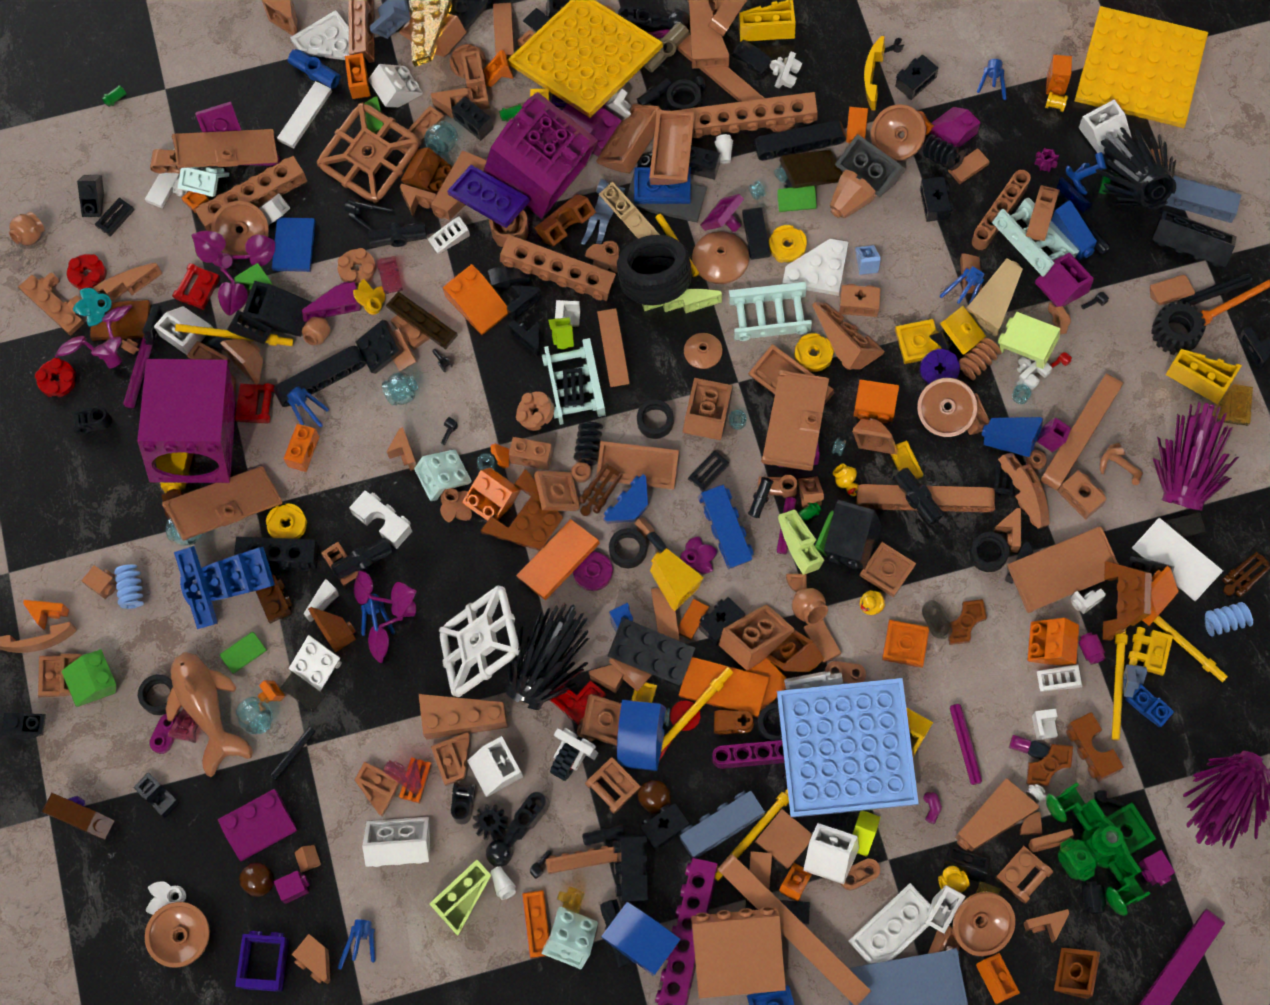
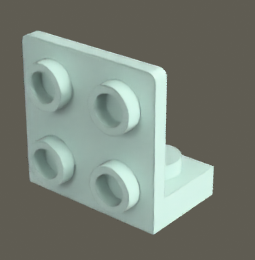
M213 166V168H181L178 188L213 197L216 196L218 178L229 177L230 173L224 172V168Z
M456 450L422 456L414 468L430 501L437 500L445 489L471 483V479Z
M559 907L551 934L543 947L542 954L582 969L590 956L598 922Z

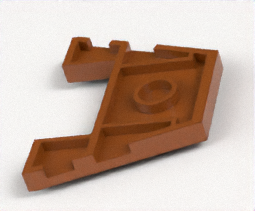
M524 469L514 485L531 496L509 528L491 516L480 532L540 551L563 517L556 510H542L536 481Z
M1105 562L1104 580L1112 581L1118 579V603L1116 605L1117 619L1103 621V640H1113L1116 634H1122L1128 626H1134L1151 615L1152 573L1113 562Z

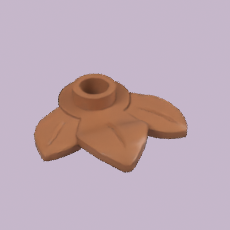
M606 241L602 245L594 244L588 248L585 256L594 260L593 266L604 270L610 269L615 273L618 272L619 246L617 243ZM611 248L613 253H608L606 249Z
M450 488L442 492L440 512L445 521L451 522L455 517L463 521L471 519V509L462 503L468 491L458 492L456 489Z

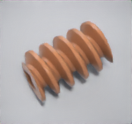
M989 338L982 339L981 343H978L975 348L971 349L970 353H967L964 358L960 359L961 371L969 379L975 380V374L981 375V370L987 369L986 365H992L991 359L996 361L998 358L996 354H1002L1000 348L993 340Z

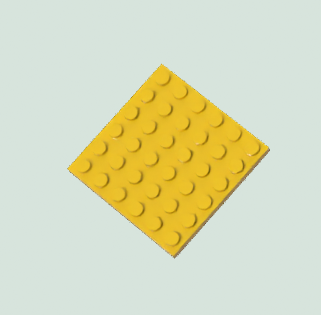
M570 0L508 59V63L520 73L543 88L549 89V92L591 118L663 48V43L596 0Z
M1100 6L1074 101L1101 107L1115 100L1125 114L1184 128L1208 32Z

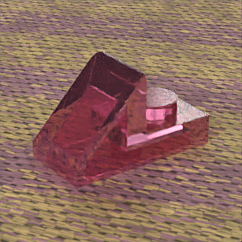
M396 256L378 259L377 267L384 294L403 291Z
M184 708L170 729L168 737L196 743V729L198 725Z
M417 759L407 772L402 764L389 760L383 772L417 795L421 789Z

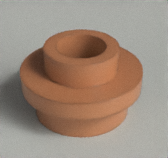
M129 338L127 341L122 340L121 348L133 355L136 351H139V348H137L138 343Z
M1034 450L1030 457H1026L1027 465L1030 464L1033 470L1042 469L1046 464V456L1041 451ZM1038 457L1040 461L1036 462L1033 458Z

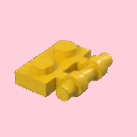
M1137 627L1136 634L1133 635L1132 639L1134 642L1132 651H1129V665L1137 666L1138 661L1144 662L1143 667H1147V672L1163 676L1173 635L1152 630L1150 637L1144 635L1145 628ZM1142 644L1148 645L1146 654L1140 653Z

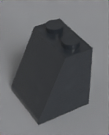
M837 500L824 547V552L829 561L839 564V562L844 563L852 569L861 568L865 570L883 529L875 510Z

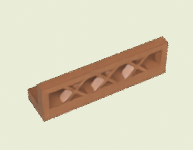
M348 0L349 55L363 53L369 63L374 62V33L370 31V25L374 23V0Z

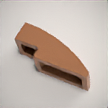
M479 50L461 53L469 100L481 110L490 108Z

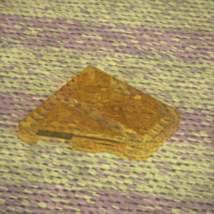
M1233 384L1218 406H1221L1217 421H1221L1223 414L1227 413L1224 423L1249 426L1253 387Z

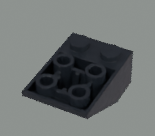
M254 281L243 313L271 327L274 331L301 337L302 328L306 324L303 321L302 309L312 302L274 285Z

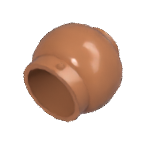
M32 212L15 216L9 224L11 239L17 244L20 243L26 246L36 243L45 231L40 219Z
M806 588L797 591L794 595L792 610L797 618L809 625H814L826 617L828 607L820 591L814 588Z

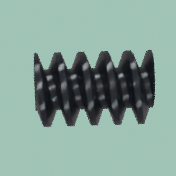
M934 134L929 135L923 145L922 152L925 158H929L931 161H935L949 170H956L964 160V150L960 151L958 146L954 147L952 143L948 144L946 140L942 141L940 137L936 138Z
M591 421L579 424L578 438L576 439L574 449L576 453L573 456L575 461L587 463L589 466L598 463L593 459L599 457L598 453L594 451H599L600 449L595 444H600L601 440L597 437L602 436V432L599 431L603 429L602 424Z

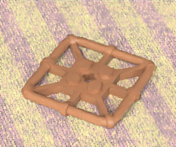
M359 103L342 126L336 129L334 137L320 154L317 166L342 183L343 187L350 188L366 200L378 203L398 176H402V171L417 152L421 142L415 134L396 123V120L392 117L385 116L370 105ZM366 112L384 123L377 134L368 130ZM360 114L362 129L353 139L345 133ZM392 128L408 138V140L389 143L383 137ZM341 139L350 143V146L343 154L329 156ZM410 147L397 166L386 160L392 150ZM366 149H372V153L368 156H365L366 153L364 151ZM346 160L353 164V167L346 176L328 166V164ZM381 165H384L393 172L377 192L375 174ZM359 170L368 174L371 193L352 182Z

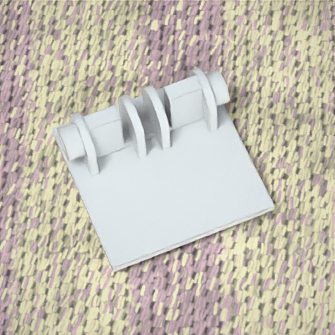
M308 635L289 669L318 691H321L334 668L338 669L342 662L339 656Z

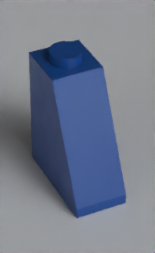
M1069 200L1055 210L1051 221L1077 247L1079 253L1076 255V258L1079 261L1083 257L1088 258L1093 254L1097 241L1073 203Z
M991 418L989 424L984 425L982 431L984 445L1030 457L1042 429L1043 418Z

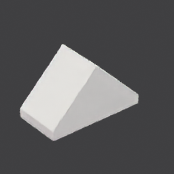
M945 885L932 899L925 923L945 933L958 907L966 896Z

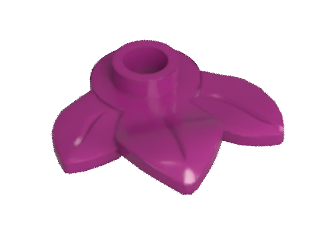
M694 537L686 543L685 551L681 553L680 559L697 572L707 574L713 571L710 561L717 555V549L711 545H703L700 537Z

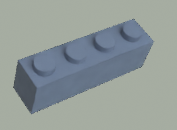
M1174 175L1176 192L1175 194L1172 193L1166 200L1168 202L1167 206L1229 223L1233 222L1238 211L1241 194L1230 190H1222L1212 185L1200 184L1194 180H1185Z
M752 791L739 793L734 797L735 801L728 804L726 802L717 808L718 812L710 815V813L699 819V824L694 827L689 825L681 831L680 840L692 858L697 859L764 816L765 811Z

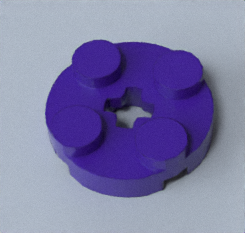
M932 350L921 360L920 375L928 384L941 378L957 379L960 366L957 357L948 350ZM939 363L945 368L941 374H938V371L935 370V366H938Z

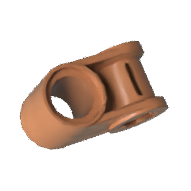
M153 150L150 170L160 174H180L181 168H177L175 150Z

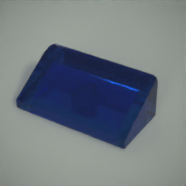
M1063 177L1059 179L1057 189L1080 211L1084 213L1092 206V203Z

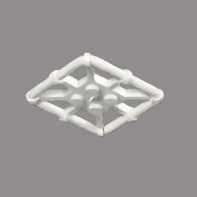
M496 586L474 603L466 605V609L439 629L444 657L442 662L447 671L449 686L453 696L461 697L483 680L490 679L493 673L519 655V643L514 626L515 617L511 613L507 593L502 586ZM500 600L503 616L493 623L492 616ZM487 603L484 613L477 618V610ZM468 617L469 624L459 632L451 630ZM504 626L507 628L510 646L497 642L496 632ZM448 636L456 637L458 640L459 648L452 653ZM498 649L508 652L489 667L487 666L485 656L492 651ZM461 658L462 665L456 677L454 665ZM478 663L480 673L465 683L470 668Z

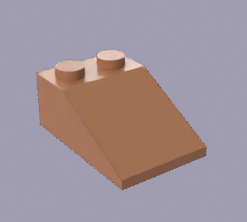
M420 8L399 31L402 36L431 54L442 57L448 55L450 50L467 33L458 16L426 8Z
M694 378L682 433L721 440L732 385Z
M765 604L723 628L719 646L744 669L749 670L761 663L794 632V628Z

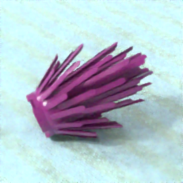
M1199 401L1195 415L1191 414L1193 406L1191 404L1189 406L1184 438L1185 416L1182 415L1179 427L1180 415L1177 413L1174 450L1173 440L1165 439V449L1161 445L1160 438L1157 437L1162 467L1160 461L1153 458L1155 470L1164 492L1162 501L1195 510H1202L1204 502L1232 479L1223 475L1239 458L1235 457L1230 464H1225L1220 470L1229 457V454H1223L1219 459L1233 427L1229 428V430L1228 425L1224 427L1215 447L1227 413H1224L1221 421L1218 422L1217 419L1221 406L1217 408L1214 417L1212 415L1214 405L1211 404L1209 406L1208 403H1205L1202 413H1199L1201 407Z
M1242 751L1241 754L1234 753L1232 757L1208 759L1211 762L1206 765L1220 766L1193 775L1195 777L1193 782H1198L1217 774L1183 794V797H1186L1213 782L1186 807L1192 811L1199 804L1205 802L1187 822L1186 826L1189 828L1193 823L1194 826L1199 823L1197 828H1200L1195 836L1198 844H1201L1207 835L1206 845L1211 844L1213 846L1221 839L1223 841L1222 846H1224L1227 840L1231 839L1240 816L1229 847L1232 849L1238 834L1240 833L1242 836L1243 832L1246 833L1248 831L1252 808L1256 799L1254 838L1257 839L1261 820L1265 823L1267 812L1270 811V768L1267 769L1262 763L1263 759L1260 756L1248 751Z

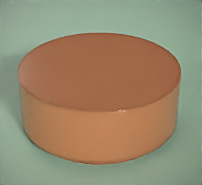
M578 462L572 467V477L576 482L584 483L590 479L591 468L587 463Z

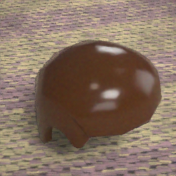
M649 780L642 784L638 790L640 804L651 814L660 813L659 810L662 807L671 803L669 789L659 780Z
M251 863L242 870L239 876L240 886L253 897L264 896L271 890L274 884V875L264 864Z

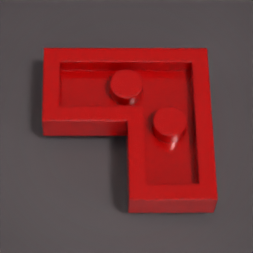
M590 680L578 695L569 689L566 693L549 701L579 726L580 720L585 715L588 695L592 694L604 698L606 693Z

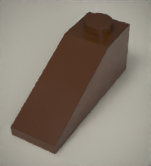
M54 793L50 794L42 810L43 813L104 840L114 822L109 817Z

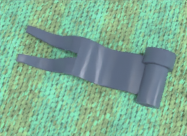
M600 179L597 193L602 192L610 184L608 180ZM617 186L623 193H625L626 188ZM600 195L594 209L596 213L590 217L585 236L582 239L581 244L583 245L591 237L598 220H600L596 244H602L608 222L614 211Z

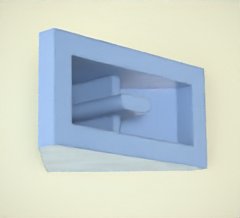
M875 246L855 247L859 275L878 273L880 255Z

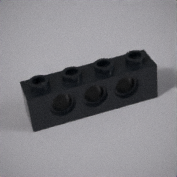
M236 537L234 556L264 547L270 568L278 567L282 570L298 568L303 571L317 568L319 545L314 539ZM280 551V555L278 557H272L274 552ZM295 552H300L299 557L292 558Z

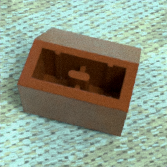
M429 147L418 149L412 157L401 181L408 186L437 195L452 166Z

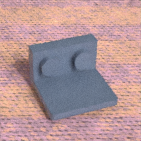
M385 1L378 7L380 18L370 25V31L384 38L390 37L411 19L407 1Z

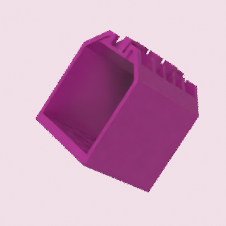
M537 92L527 99L522 109L505 125L490 148L483 172L529 197L530 202L526 207L543 219L587 166L598 139Z

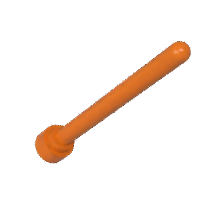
M1270 279L1210 311L1201 310L1202 318H1205L1206 322L1204 326L1210 324L1213 317L1270 288Z

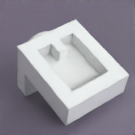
M1102 589L1096 592L1092 590L1083 598L1076 591L1070 599L1072 600L1073 607L1085 614L1101 602L1106 594Z

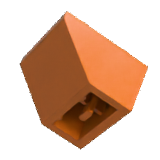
M490 467L480 470L462 503L487 521L491 516L499 520L513 505L521 489Z
M1168 566L1162 572L1158 570L1152 576L1151 615L1142 620L1149 626L1179 592L1171 568Z
M1067 618L1032 621L1027 661L1055 666L1076 664L1079 624Z

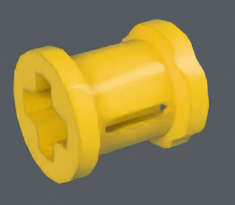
M1050 91L1045 108L1052 107L1060 109V112H1064L1068 96L1055 95Z

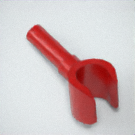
M1063 352L1057 360L1049 365L1052 368L1060 363L1067 366L1071 362L1072 357L1068 353Z

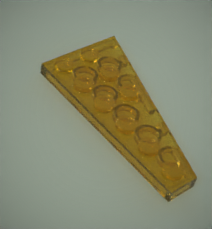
M409 0L411 56L415 67L432 61L437 48V39L442 34V25H445L452 7L451 0Z

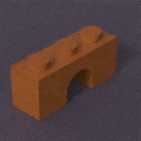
M576 194L534 228L543 243L554 247L567 236L565 229L574 223H584L596 211L587 197Z
M1092 712L1068 724L1066 727L1067 736L1072 742H1075L1078 747L1077 753L1082 760L1086 761L1089 766L1088 772L1093 779L1096 778L1097 782H1100L1124 768L1114 749L1107 752H1099L1094 749L1092 738L1099 735L1102 729Z

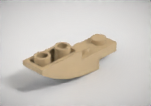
M613 181L599 193L602 199L637 238L660 235Z

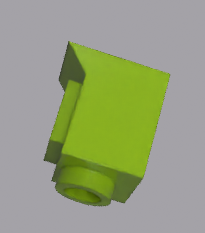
M570 317L548 320L552 330L553 343L557 345V349L574 347Z

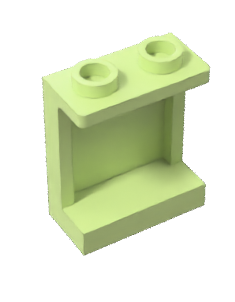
M1016 312L1014 317H1010L1008 320L1005 334L1002 333L998 340L1000 350L1004 353L1007 349L1035 360L1036 367L1044 369L1060 338V328Z

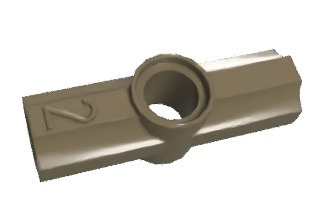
M677 22L663 38L658 39L663 43V47L665 43L667 44V49L664 51L661 48L644 65L649 72L652 73L667 57L672 56L676 52V48L690 34L686 26L681 22Z

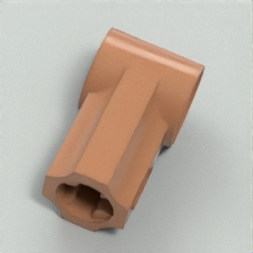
M792 475L767 477L774 481L768 495H780L784 498H792L796 495L797 480ZM762 477L758 478V487ZM786 484H791L793 487L791 489H785L783 486Z

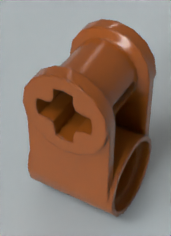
M718 710L714 712L715 734H746L753 729V717L747 711ZM742 719L747 720L746 726H742Z

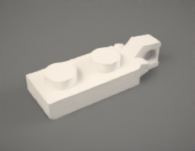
M830 671L784 679L786 690L840 685L843 684L842 673L831 674Z

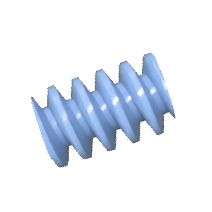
M122 565L114 571L115 575H117L115 577L117 582L116 589L118 590L117 597L119 598L117 603L123 609H133L144 605L143 601H138V599L143 598V594L137 592L143 588L142 586H136V584L142 582L140 578H135L141 575L140 571L135 570L138 567L137 565Z
M1239 602L1237 605H1229V607L1224 606L1221 609L1217 608L1214 611L1209 610L1205 613V626L1210 636H1214V630L1218 635L1222 634V628L1226 633L1230 632V626L1234 631L1238 629V625L1240 628H1245V622L1249 627L1253 625L1252 614L1243 602Z

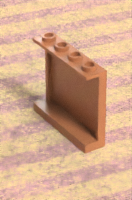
M766 906L762 907L761 910L745 908L739 910V912L723 910L717 914L702 912L696 914V916H691L699 999L786 990L778 908Z

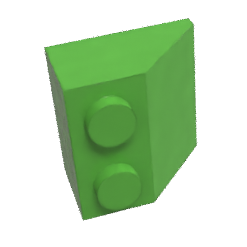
M101 649L79 657L62 670V675L76 707L116 693L115 680Z

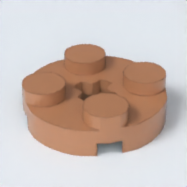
M363 248L350 250L339 257L337 270L343 282H355V286H358L362 279H365L367 283L372 280L373 274L376 272V264L370 253L366 252ZM354 265H361L359 271L352 270Z
M543 392L525 393L518 405L516 420L528 430L541 429L540 426L551 421L555 410L554 404L551 402L550 397ZM538 408V412H535L533 415V410Z

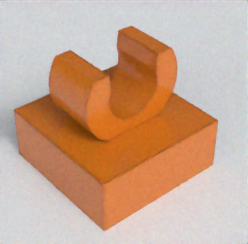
M264 680L259 685L263 690L257 696L261 703L281 701L285 697V694L273 680Z

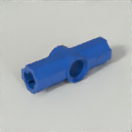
M298 49L292 50L289 53L288 63L306 73L311 80L319 81L331 89L336 88L339 84L340 74L323 65L317 57H310Z

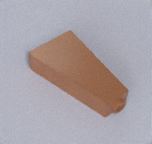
M708 0L689 1L692 68L729 67V53L722 35L708 27L714 17Z
M462 150L431 204L435 216L451 220L465 206V204L449 196L447 190L470 165L484 171L487 160Z
M1006 778L955 837L958 840L957 843L964 850L967 851L969 849L972 852L1033 814L1039 805Z

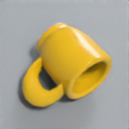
M956 866L945 868L942 875L938 877L941 889L947 885L962 893L967 887H970L966 873L960 871Z

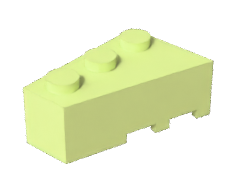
M478 860L473 862L429 903L457 936L491 877V874Z

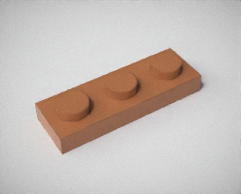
M429 106L408 130L420 139L422 145L444 121V115ZM402 135L397 142L408 140V138ZM410 147L397 150H399L403 154H406Z

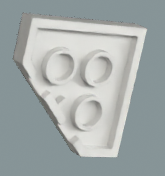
M336 10L290 37L294 46L307 55L345 60V56L349 55V27Z
M829 239L786 265L782 284L806 282L807 291L839 296L848 242Z

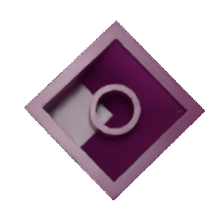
M952 107L932 122L934 127L929 134H934L936 138L940 137L942 141L946 140L948 144L952 143L954 147H960L978 134L980 121L968 109Z

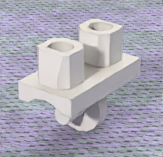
M791 51L784 61L781 57L771 61L770 68L773 70V75H778L775 87L780 88L784 85L792 88L795 84L797 77L789 74V71L797 74L801 68L802 63L794 58L796 53Z
M1021 357L1018 360L1020 366L1017 368V371L1019 373L1024 372L1019 376L1020 380L1017 384L1020 387L1025 385L1033 390L1040 382L1034 374L1038 372L1046 378L1053 368L1049 363H1046L1044 369L1036 367V361L1032 364L1034 360Z

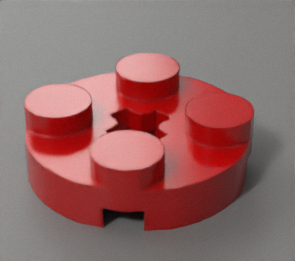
M94 254L80 255L68 262L67 278L71 285L79 290L93 288L102 279L106 278V268L103 262ZM87 269L91 270V272H88V276L82 274Z
M53 358L46 362L35 374L37 386L45 395L50 397L65 396L75 386V370L68 362L59 358ZM55 375H60L59 381H52Z

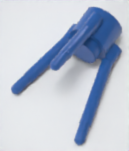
M990 59L988 61V66L984 68L977 93H980L987 75L992 78V87L996 86V80L1000 76L1003 100L1007 99L1004 70L1002 69L1003 62L1001 60Z
M974 266L970 270L966 268L964 273L940 294V298H943L967 276L965 280L969 283L960 295L957 303L960 304L971 286L976 285L969 302L970 304L977 296L985 274Z
M297 386L286 395L289 398L287 402L291 405L301 425H304V422L296 405H302L319 427L323 426L305 401L309 398L326 412L329 409L309 394L305 388L301 389Z
M368 598L367 603L361 606L362 636H365L367 613L372 615L373 626L376 632L379 630L376 617L379 610L386 622L390 620L383 602ZM392 624L387 625L391 634L394 635L395 631Z
M355 920L354 926H351L350 936L341 956L338 969H342L353 938H356L352 961L356 960L360 940H367V936H369L371 962H375V929L371 928V921Z

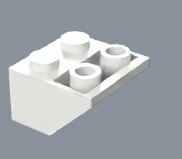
M379 64L368 79L385 107H400L423 94L406 66Z
M1115 100L1084 115L1079 129L1097 153L1102 152L1105 154V147L1101 144V141L1107 138V133H1110L1114 139L1117 138V134L1122 137L1123 133L1120 128L1123 127L1131 137L1125 113Z
M184 306L166 312L154 325L160 337L186 355H188L196 342H201L206 335L175 331L176 324L213 328Z
M502 736L484 745L467 760L486 797L523 778Z
M817 823L809 842L804 871L844 884L859 850L858 836Z

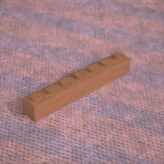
M602 846L599 850L591 848L587 850L588 852L576 851L574 852L575 854L571 855L569 853L561 854V857H556V855L549 856V859H546L548 874L616 862L617 853L614 854L613 847Z

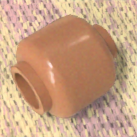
M322 317L310 318L302 328L303 339L310 345H321L331 331L328 321Z

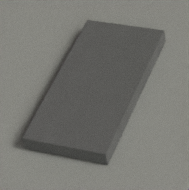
M633 174L627 198L638 210L655 214L661 213L664 216L698 223L707 187L691 184L690 204H634Z

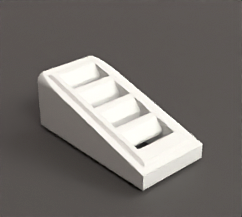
M458 216L428 238V241L436 253L440 254L466 239L470 234L468 228ZM446 235V237L448 238V241H445V239L443 238V236ZM439 239V240L441 241L442 245L439 246V244L437 243L436 240Z
M327 579L324 580L304 612L309 622H312L314 618L308 608L313 607L324 611L339 596L336 588Z
M1079 665L1037 671L1040 692L1082 687ZM1061 673H1065L1066 683H1062ZM1069 673H1074L1075 682H1071ZM1052 674L1057 675L1058 684L1054 685ZM1044 675H1048L1049 686L1045 685Z

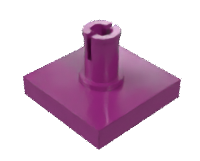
M231 101L195 113L202 132L242 131Z
M740 194L721 198L700 226L706 231L723 227L726 224L732 232H736L742 224L732 214L743 202L744 198Z

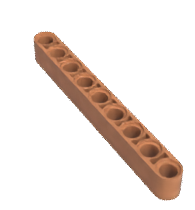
M733 854L717 868L758 910L766 906L778 908L781 933L854 1005H859L871 992Z

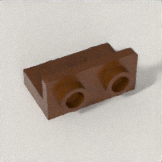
M272 574L274 586L256 590V594L270 624L292 614L290 607L293 606L289 596H285L282 591L285 589L282 579H277L274 574Z

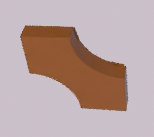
M983 599L963 602L961 615L955 621L946 624L949 645L970 643L972 628L979 622L986 621L987 619Z
M1051 744L1049 752L1043 759L1037 762H1028L1026 784L1049 786L1050 779L1055 772L1072 766L1073 746Z

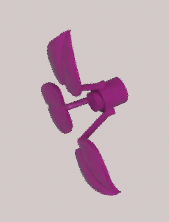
M214 231L193 233L191 236L198 258L206 263L213 262L215 266L221 268V272H224L231 281V283H222L218 290L220 306L225 314L230 316L245 305L248 293L244 285L240 283L235 284L234 279L226 269L232 265L233 259L250 258L252 265L256 263L260 267L266 265L274 255L275 242L264 235H253L245 244L247 255H229L221 252L226 246V242L221 234Z
M120 306L110 310L103 316L102 321L106 322L110 337L105 343L94 348L87 341H84L86 339L85 336H77L66 341L58 349L55 357L71 354L82 345H85L92 350L93 356L103 359L108 368L118 366L122 362L117 353L122 338L113 337L111 323L121 319L133 306Z
M358 571L354 584V595L359 604H366L369 598L391 603L392 614L396 615V618L380 624L377 632L373 626L369 633L368 644L370 652L379 663H383V658L387 653L389 645L388 634L383 628L396 621H402L403 617H413L415 615L416 604L413 599L417 591L402 582H397L392 588V600L373 596L371 594L373 590L371 577L364 571Z

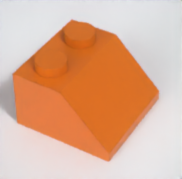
M859 380L854 416L866 420L870 418L876 419L881 423L892 422L899 385Z

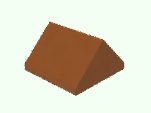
M1061 948L1054 991L1084 999L1092 997L1100 952Z

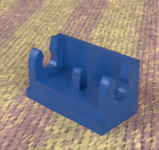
M628 603L609 611L610 621L615 632H617L622 618L633 621Z

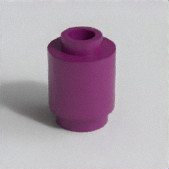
M1091 632L1080 637L1081 640L1078 644L1090 665L1105 659V651L1097 634L1093 635Z

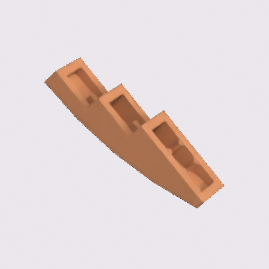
M511 2L493 4L495 53L497 55L500 50H504L509 59L514 54Z
M151 263L117 274L99 283L92 289H95L99 294H106L113 302L126 291L134 295L160 276L162 272L156 263Z
M617 310L598 311L610 387L629 384Z

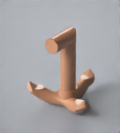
M1120 443L1110 445L1100 461L1101 474H1104L1107 462L1110 459L1134 475L1132 484L1138 485L1143 472L1120 456L1125 454L1123 448H1120Z

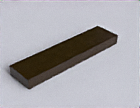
M399 291L386 304L390 311L445 350L458 336L457 332Z

